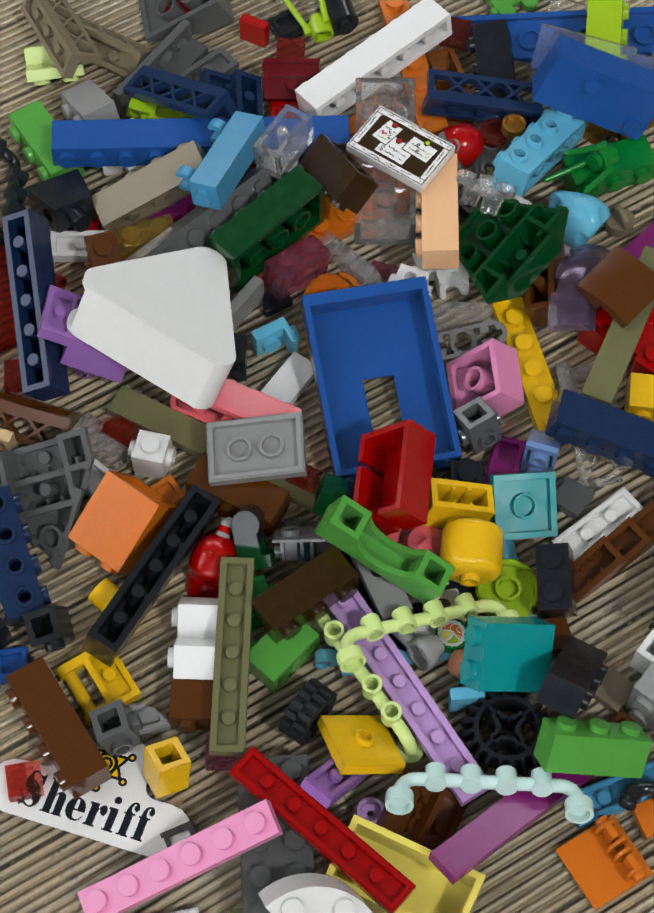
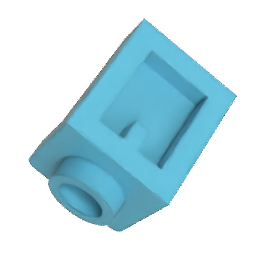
M284 317L251 331V346L257 357L265 353H273L284 344L290 354L294 351L299 354L298 343L301 342L300 335L294 325L289 326Z

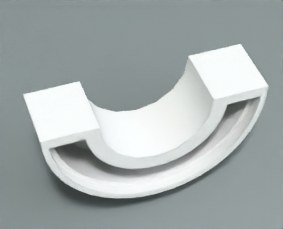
M301 873L287 876L271 883L258 893L264 906L270 913H373L353 888L339 879L323 874Z

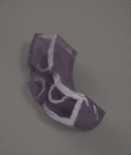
M580 244L569 250L571 255L568 259L561 260L555 277L558 281V286L555 293H550L548 332L595 331L597 309L575 286L611 251L602 245Z

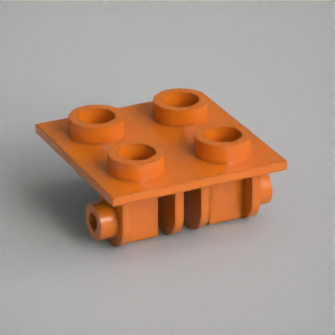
M613 814L609 817L607 815L600 817L595 821L596 825L555 849V852L595 911L654 874Z

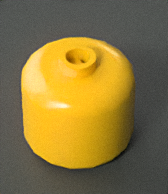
M461 518L448 522L443 527L440 541V558L455 567L449 580L460 583L463 586L475 587L492 582L501 575L504 535L502 529L497 524L485 519Z

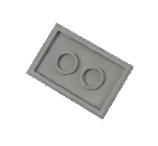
M302 412L206 423L208 481L211 487L307 476L304 417Z

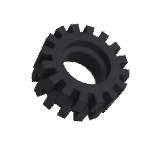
M311 678L309 682H306L302 690L299 689L296 693L297 696L294 699L292 698L290 706L285 709V715L281 717L280 724L278 725L279 730L300 745L307 743L316 734V730L319 729L317 722L320 716L329 715L328 713L333 709V704L337 699L335 692L315 678Z

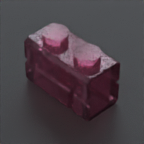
M310 234L264 262V273L262 276L264 286L278 300L282 301L307 286L321 274L327 273L331 253L314 235Z

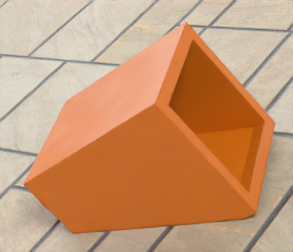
M108 470L67 537L76 543L75 549L88 557L93 555L101 560L100 566L114 575H117V573H131L178 505L172 503L168 498L152 489L133 474ZM149 494L160 500L161 503L155 502Z

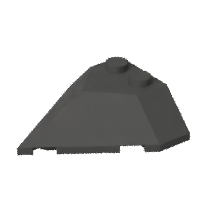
M87 427L56 435V438L18 449L0 451V487L9 485L12 494L19 493L24 512L18 513L21 525L28 523L33 539L31 543L36 548H41L50 558L49 562L57 570H60L70 541L67 536L75 525L95 460Z

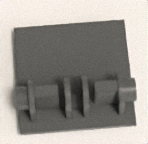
M289 517L284 519V522H280L272 540V543H280L274 547L275 558H281L282 561L299 560L298 543H300L301 560L306 559V542H310L311 560L316 558L315 542H317L318 556L334 546L314 533L322 517H318L317 521H304L302 517Z

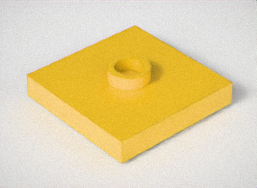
M381 715L320 716L317 725L340 775L402 774L406 764L388 728L382 723Z

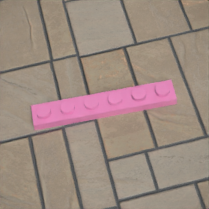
M264 799L77 892L84 913H124L282 835L283 831L271 802Z

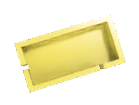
M353 815L348 828L416 885V889L395 913H471L486 875L473 869L452 885L428 859L430 852L433 850L358 815ZM330 863L325 875L339 879L353 888L373 913H387Z

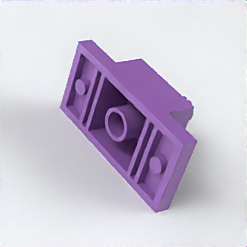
M50 285L46 294L37 337L64 345L60 363L75 368V372L79 377L82 378L84 372H87L85 379H91L94 375L120 383L127 367L78 339L67 328L66 321L68 315L72 310L79 307L82 295Z

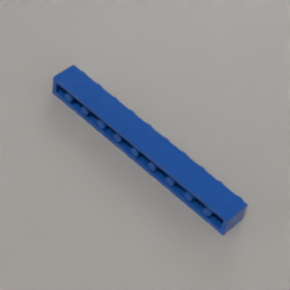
M348 115L263 117L267 140L251 164L262 163L263 152H298L299 163H301V159L320 133L340 144L346 150V145L350 141ZM218 117V119H221L226 123H228V121L230 120L226 117ZM201 118L52 120L51 151L54 166L60 165L63 168L147 166L154 158L165 156L176 150L178 145L192 140L198 143L207 154L214 144L210 141V138L215 131L209 130L207 127L211 121Z

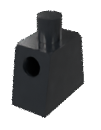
M78 169L26 187L29 209L48 219L49 227L57 233L75 228L78 232H84L90 227L91 221L95 218L92 195Z

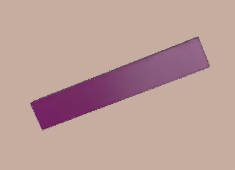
M552 773V778L569 780L578 787H581L595 776ZM516 791L512 795L503 797L430 852L428 859L454 885L568 796L562 793H552L547 797H537L530 791Z

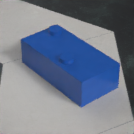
M559 34L532 78V100L638 141L654 118V71Z

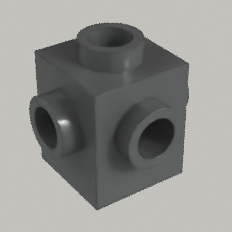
M480 396L453 411L459 442L463 447L468 445L475 455L502 440L499 427L502 425L501 418L496 410L491 409Z
M121 698L89 712L93 728L90 729L93 741L98 748L103 747L110 756L127 754L133 750V747L143 743L139 732L143 729L142 720L136 710L131 711Z

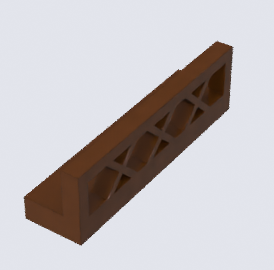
M0 390V416L5 422L0 425V428L7 426L10 431L14 432L17 442L32 445L46 441L48 439L42 430L48 426L62 429L61 433L71 431L73 427L79 424L80 412ZM18 418L27 419L34 431L28 435L20 434L13 421Z

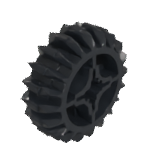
M486 692V699L480 698L477 700L476 706H467L466 714L468 717L462 718L461 726L465 729L461 731L460 739L467 741L464 745L470 753H473L472 757L477 763L483 762L481 770L484 773L491 767L495 769V775L498 767L509 765L514 767L522 777H525L528 774V767L535 769L540 766L533 753L543 717L550 718L549 713H539L543 704L536 702L532 705L530 703L532 699L531 693H527L524 698L519 697L520 692H512V695L507 694V692H499L498 696L494 692ZM501 711H511L516 714L508 716ZM484 718L489 722L488 727L492 731L486 743L483 742L479 732V725ZM527 723L531 726L534 734V743L530 748L525 744V738L521 733ZM501 729H505V733L507 729L511 731L514 729L512 737H509L508 734L507 737L500 736ZM499 750H507L511 752L513 755H502L496 752Z

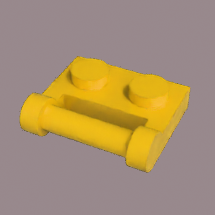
M85 651L62 664L56 670L59 679L62 682H66L85 714L83 719L89 728H93L89 715L90 711L120 698L127 706L142 698L141 691L119 656L113 665L109 667ZM84 668L105 703L98 707L94 704L77 675Z

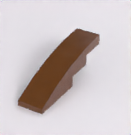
M654 500L632 519L628 517L607 537L603 535L574 561L576 603H579L599 589L654 545Z

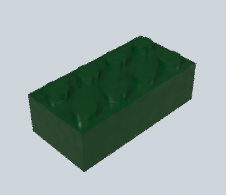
M297 165L291 171L284 172L270 188L262 190L249 205L237 210L233 218L227 223L213 230L211 236H209L210 248L220 253L226 260L230 287L238 293L254 275L259 276L324 222V186Z

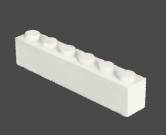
M422 0L413 5L411 9L398 18L393 19L381 30L370 35L361 44L346 52L344 56L331 65L326 66L321 72L296 88L295 94L299 109L306 116L339 115L452 35L450 13L434 0Z

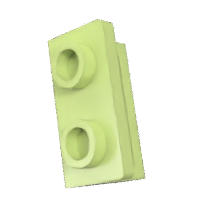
M43 45L24 48L27 83L34 82V85H47L51 83V79L62 78ZM79 62L73 79L62 78L64 82L79 80V76L85 75L84 63Z

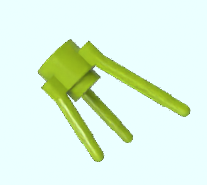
M283 0L302 27L306 37L312 36L314 42L321 43L328 41L334 36L325 0H319L320 12L310 16L308 24L290 0Z

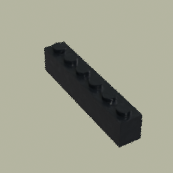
M196 484L191 486L87 633L82 650L109 667L113 665L196 542L213 520L221 500Z

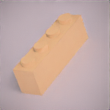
M456 153L422 193L417 190L415 191L416 209H421V214H415L416 233H421L422 239H416V257H422V269H459L458 170Z

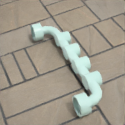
M431 762L425 766V772H410L401 776L385 794L386 810L395 815H405L414 808V792L410 789L413 786H425L431 792H440L446 787L461 788L463 792L468 794H475L481 789L496 790L499 794L505 796L512 795L516 791H530L537 797H547L552 793H562L569 796L564 802L565 817L569 822L584 824L591 821L594 817L593 800L589 796L584 795L583 791L569 780L552 778V773L545 772L542 767L533 769L531 777H517L516 769L509 765L498 767L495 775H481V768L476 764H465L461 767L460 774L446 773L445 765L440 762Z

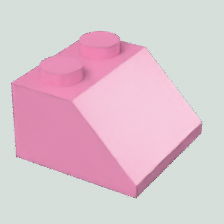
M492 338L446 364L453 411L479 396L491 409H495L499 416H503L525 404L516 349Z

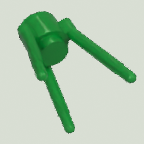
M605 140L594 145L566 150L564 152L565 156L590 153L587 159L544 177L543 182H550L588 165L593 171H602L584 189V194H588L607 175L616 171L614 165L618 162V152L611 143H607Z

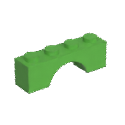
M346 495L341 496L328 506L314 532L424 604L442 595L455 569L454 566L428 549L410 548L384 535L373 523L372 512Z

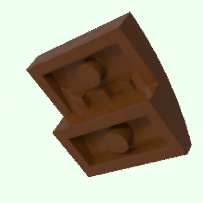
M616 246L575 288L595 309L602 306L622 328H625L654 299V272L635 256Z
M404 769L402 774H399L397 780L401 776L413 771L410 769ZM413 786L410 788L414 792L413 810L405 815H395L388 812L384 806L376 824L428 849L434 850L455 834L468 804L462 807L454 794L447 789L440 792H431L425 786Z

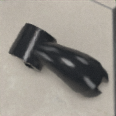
M635 781L626 785L620 792L619 806L625 810L632 811L636 808L637 802L646 795H652L654 801V782Z

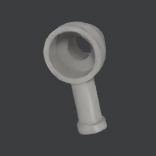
M399 632L390 633L406 647L411 662L423 672L433 668L445 651L442 640L435 634L415 638L411 633L401 635Z

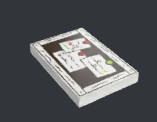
M380 105L347 143L346 151L422 193L454 155L455 146Z

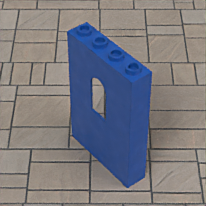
M426 276L302 295L301 309L332 475L355 483L357 467L361 465L379 474L358 461L361 435L374 431L371 425L363 380L388 376L394 377L402 421L411 419L436 435L433 468H436L437 471L449 470L450 461L461 459L462 452Z

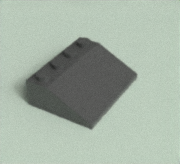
M139 0L145 38L148 42L164 40L183 19L191 23L192 35L211 32L234 20L230 0H180L190 10L185 14L183 7L176 0ZM171 6V8L167 12H165V7L167 8Z

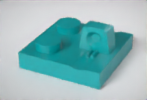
M555 471L489 475V484L493 487L495 514L491 518V522L497 524L502 529L504 540L558 536Z

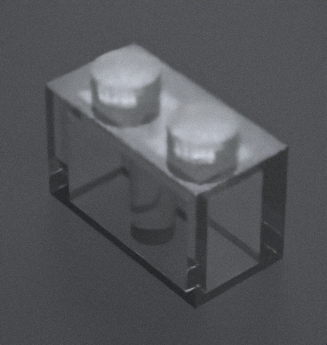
M286 104L253 145L256 168L265 167L268 174L277 179L284 172H288L314 139L312 116Z

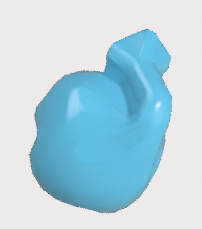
M557 190L549 195L548 207L557 208L558 206H564L569 210L563 242L573 248H582L611 216L607 205L591 195Z

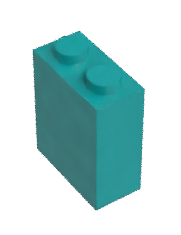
M469 616L464 633L465 646L463 661L460 665V683L478 692H539L550 669L556 625L536 617Z

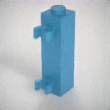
M235 111L228 123L218 118L211 120L207 127L209 130L215 131L210 138V141L214 144L196 171L190 166L181 165L175 173L177 177L183 178L178 186L184 191L191 192L194 205L216 210L223 208L267 140L263 116Z

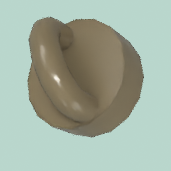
M614 204L610 209L611 216L604 223V227L610 235L615 237L627 236L633 230L635 217L629 209L619 204Z

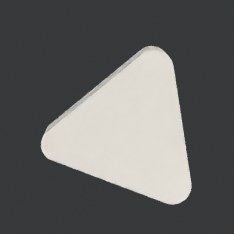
M194 247L89 268L82 279L85 291L79 307L69 313L66 321L70 333L193 408H211L236 360L228 271L224 257L211 248Z

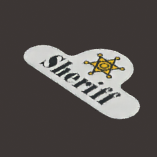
M87 729L89 735L92 738L90 729ZM143 743L133 747L132 751L124 755L110 756L103 747L98 748L108 764L111 779L77 799L73 798L69 789L65 792H62L53 775V773L57 772L54 764L44 766L22 759H11L0 763V811L146 857H150L167 848L164 838H161L160 833L189 821L183 810L148 796L146 792L147 781L142 774L145 749ZM189 829L170 836L169 839L172 845L190 837L191 834Z

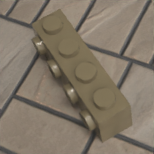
M194 140L184 142L167 155L154 158L147 166L127 173L118 182L102 187L98 193L92 195L93 204L102 227L106 230L114 229L116 236L191 195L190 191H184L179 188L178 185L183 178L177 177L175 173L181 165L190 166L196 171L206 156L205 150Z

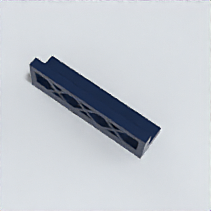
M145 65L138 70L123 88L127 96L211 121L215 115L230 119L234 112L238 111L227 89ZM142 83L144 87L138 89L139 85Z
M429 68L427 72V93L422 103V114L502 125L505 116L519 114L525 119V128H527L531 122L536 123L543 113V104L535 101L534 103L526 102L518 95L522 91L532 93V82ZM435 79L446 81L451 88L447 91L435 89ZM473 84L479 92L475 95L468 94L462 86ZM494 87L501 88L508 96L497 98L490 90Z

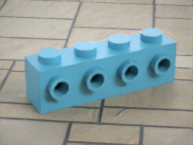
M553 108L545 109L536 123L531 122L521 137L516 136L507 150H501L496 155L493 161L495 170L492 180L518 196L523 197L565 156L564 152L566 150L572 149L582 140L587 121Z

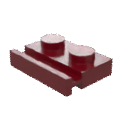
M263 58V102L297 101L295 89L320 72V59Z

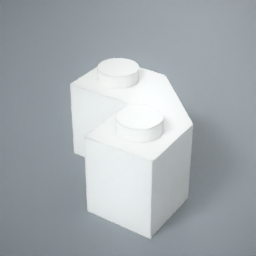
M181 597L178 607H172L171 622L172 627H177V639L174 647L168 648L167 665L168 668H173V679L213 680L218 598Z

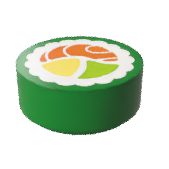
M459 619L448 620L446 624L437 627L435 630V635L442 640L445 647L444 652L453 653L455 650L465 646L464 633L467 626Z

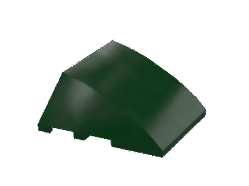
M487 195L459 227V260L487 304L521 297L562 249L569 213L567 207L558 206L557 208H550L536 202L533 205L522 204L516 199Z

